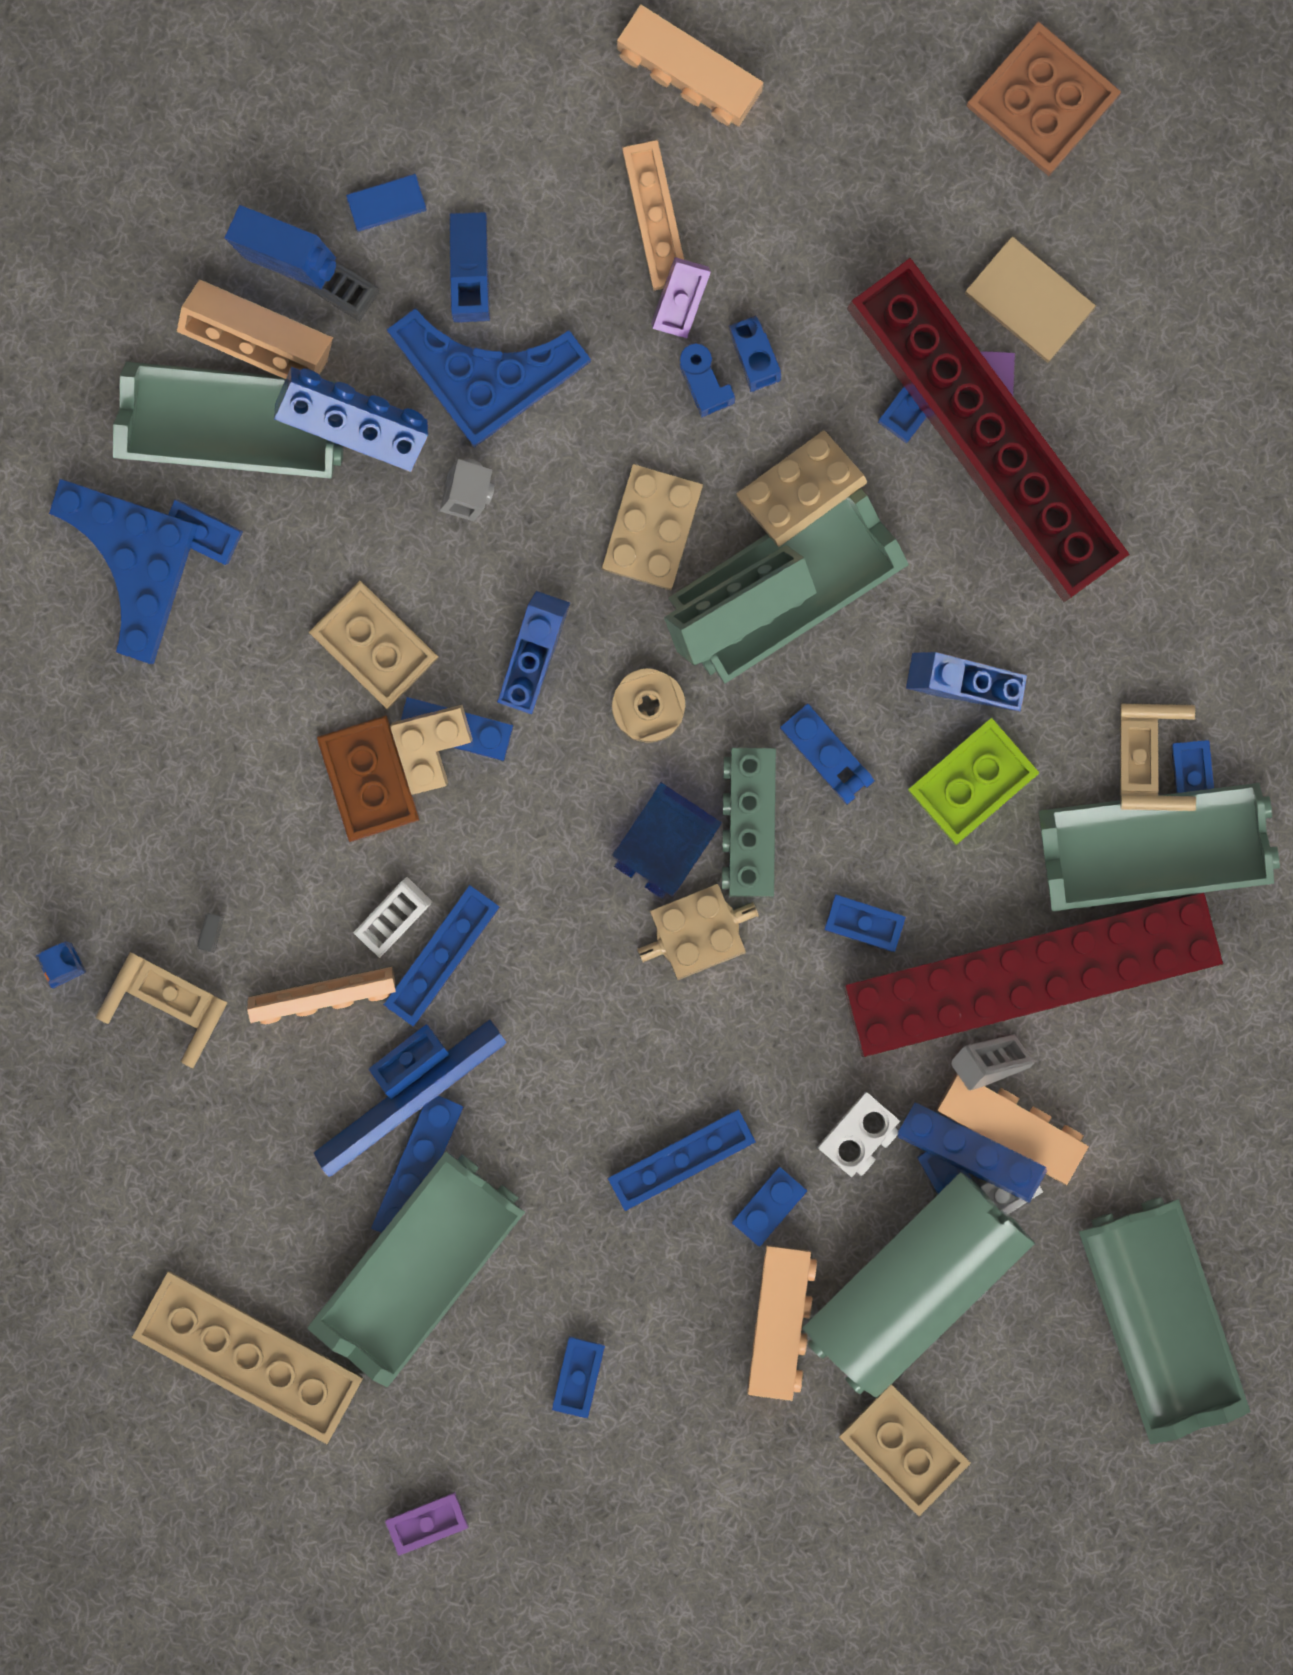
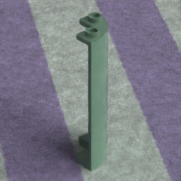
M126 362L120 374V407L113 423V458L332 479L335 465L342 466L343 446L274 420L275 402L286 380L279 376Z
M861 488L780 547L766 534L668 598L674 609L677 610L785 545L805 558L817 593L806 599L802 605L791 608L779 615L770 624L761 626L747 634L740 642L730 644L715 653L708 661L701 662L710 676L716 672L724 684H726L909 565L896 538L880 522L868 496Z
M1253 783L1158 795L1196 796V811L1121 810V800L1040 810V829L1052 911L1274 884L1273 869H1279L1280 862L1277 846L1270 847L1266 830V819L1272 818L1270 797H1263L1260 784Z
M448 1152L444 1153L307 1327L332 1351L348 1358L369 1378L387 1388L525 1213L515 1204L519 1197L502 1184L498 1189L493 1187L476 1173L479 1167L463 1154L456 1159Z
M960 1172L803 1327L804 1331L811 1338L808 1345L820 1358L824 1359L827 1356L847 1375L845 1379L857 1393L861 1394L865 1390L878 1398L1003 1276L1035 1242L1013 1217L994 1204L975 1181Z
M1162 1197L1142 1202V1210L1115 1219L1112 1213L1091 1219L1092 1227L1079 1231L1150 1445L1178 1440L1200 1428L1226 1424L1251 1412L1180 1201L1177 1199L1164 1203Z

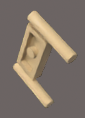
M1121 704V810L1196 811V796H1158V719L1194 720L1195 705Z
M130 952L95 1018L109 1024L125 992H128L197 1028L180 1061L194 1068L228 1002Z

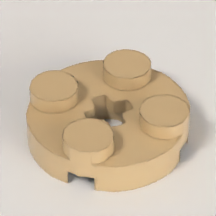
M651 668L636 670L624 677L615 690L612 701L613 716L620 730L632 740L645 743L662 741L671 736L682 723L685 711V697L678 682L671 676L669 677L667 674ZM644 696H649L651 701L658 700L659 706L654 709L655 714L652 716H648L647 712H640L638 706L643 704L642 698Z

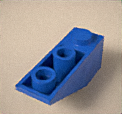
M486 212L450 214L451 312L454 322L490 321Z
M538 591L534 593L527 606L497 703L529 714L533 713L559 640L570 602Z
M937 652L912 653L906 689L1021 712L1027 676Z

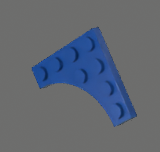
M416 308L387 329L388 334L474 448L591 362L590 357L570 331L545 344L527 349V351L502 353L501 351L473 349L451 340L450 337L430 324Z
M60 479L49 514L73 525L96 546L107 562L117 586L121 607V628L116 653L148 664H154L198 525Z

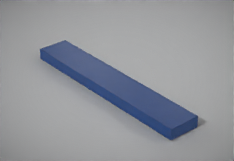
M489 1019L448 1050L450 1055L393 1099L386 1097L316 1150L314 1155L328 1177L334 1175L503 1047L507 1042L493 1022Z

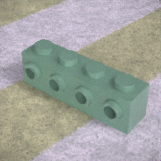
M785 545L666 615L664 619L677 653L695 666L701 662L708 661L715 653L730 644L740 642L744 636L757 628L770 624L776 617L789 609L802 605L806 599L817 592L805 558Z
M731 748V757H724L723 779H730V793H723V815H730V830H723L722 852H729V867H722V889H729V897H774L776 748Z

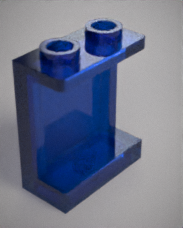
M660 782L643 811L618 848L611 855L612 858L617 860L614 867L631 879L636 873L648 881L644 887L659 898L663 899L666 894L673 898L721 827L722 822Z

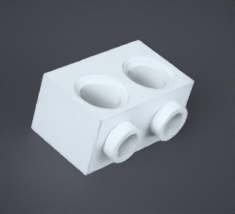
M864 1092L817 1148L850 1177H853L856 1172L862 1176L875 1162L876 1159L871 1155L881 1144L886 1148L898 1135L899 1130L896 1126L900 1120L869 1093ZM870 1112L879 1113L883 1119L882 1129L874 1134L868 1133L863 1127V1119ZM853 1140L859 1147V1154L853 1161H844L839 1155V1147L844 1141Z

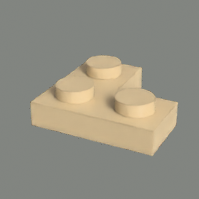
M463 705L392 722L390 725L411 795L447 786L448 780L439 751L471 743L473 739Z

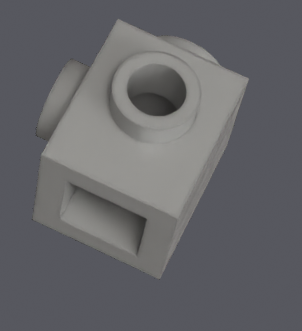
M457 459L447 474L440 511L475 521L484 510L485 504L489 505L494 493L495 485L490 483L492 469L483 467L480 462L472 459Z

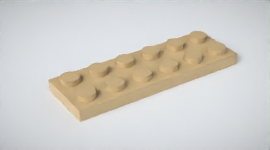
M170 1271L167 1272L132 1336L135 1340L325 1444L329 1443L364 1379L363 1376Z

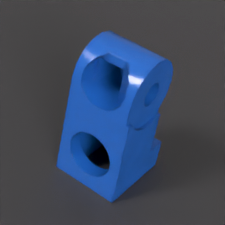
M753 316L729 325L730 335L746 376L750 392L781 381L780 367L758 317Z
M696 343L684 348L680 357L681 372L701 418L735 404V395L730 384L720 388L711 368L712 357L708 348Z
M65 941L36 956L50 987L53 989L86 973L71 942Z

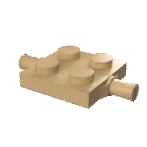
M716 884L651 910L650 913L657 928L658 941L637 948L639 955H641L643 963L663 954L671 963L677 980H680L745 954L746 950L739 936V923L759 915L753 902L733 910L725 901L719 884Z

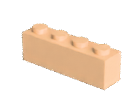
M643 5L639 6L617 40V50L621 52L619 56L622 60L635 68L640 64L652 71L650 76L665 87H668L669 84L674 85L682 91L680 95L692 105L699 106L700 103L713 110L711 115L724 125L729 126L732 122L739 127L763 90V81Z
M200 279L181 307L177 332L284 379H286L291 367L299 370L310 369L320 375L327 363L333 337Z
M956 1073L935 1111L1045 1166L1047 1169L1046 1174L1062 1184L1067 1185L1089 1147L1081 1142L1084 1137L1083 1134L1067 1125H1064L1062 1130L1049 1124L1052 1118L1050 1115L1033 1106L1030 1111L1016 1105L1020 1098L1002 1088L999 1089L998 1093L985 1086L968 1090Z
M766 1245L747 1389L748 1395L793 1401V1393L801 1392L803 1370H796L798 1355L805 1356L808 1337L807 1333H801L803 1318L810 1319L812 1296H806L807 1282H814L817 1259H810V1250Z

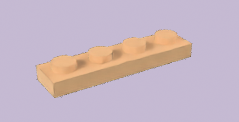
M658 140L622 147L652 288L653 291L664 288L674 257L684 260L659 143Z
M388 967L248 997L247 1011L250 1023L260 1021L261 1024H271L279 1021L282 1018L281 1016L296 1013V1016H308L323 1007L332 1006L334 1009H341L352 1005L356 1000L368 998L369 1001H379L390 996V993L396 992L393 968Z

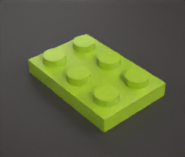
M990 718L907 791L956 846L1039 774V771L999 725Z

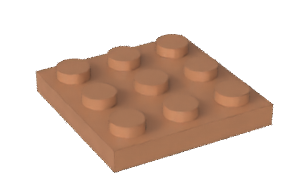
M1038 22L970 99L967 107L1046 175L1050 176L1120 96L1121 91Z

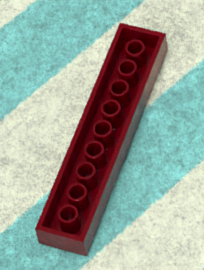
M911 258L851 300L847 307L849 313L1063 602L1072 598L1130 555Z
M1200 893L844 985L843 988L861 1056L867 1057L1222 965L1223 961L1205 893Z

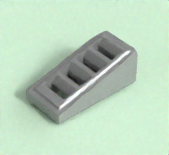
M1012 1034L966 1045L954 1057L951 1064L967 1089L973 1090L1028 1069L1034 1062L1016 1035ZM1003 1049H1006V1051L1008 1052L1013 1061L1010 1060V1058Z

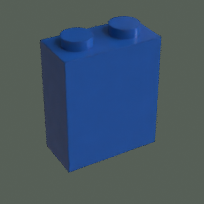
M239 205L224 237L244 259L322 290L325 281H329L332 278L336 268V256L315 234Z

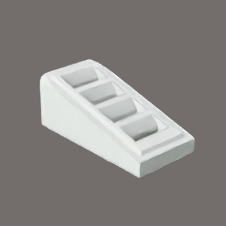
M406 877L353 933L380 958L425 912L433 901ZM402 892L417 906L415 910L399 896ZM392 903L408 916L405 921L389 907ZM381 914L397 927L394 933L378 918ZM371 924L387 938L384 943L368 929Z

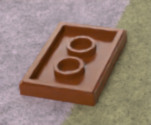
M387 715L317 737L349 842L420 821Z

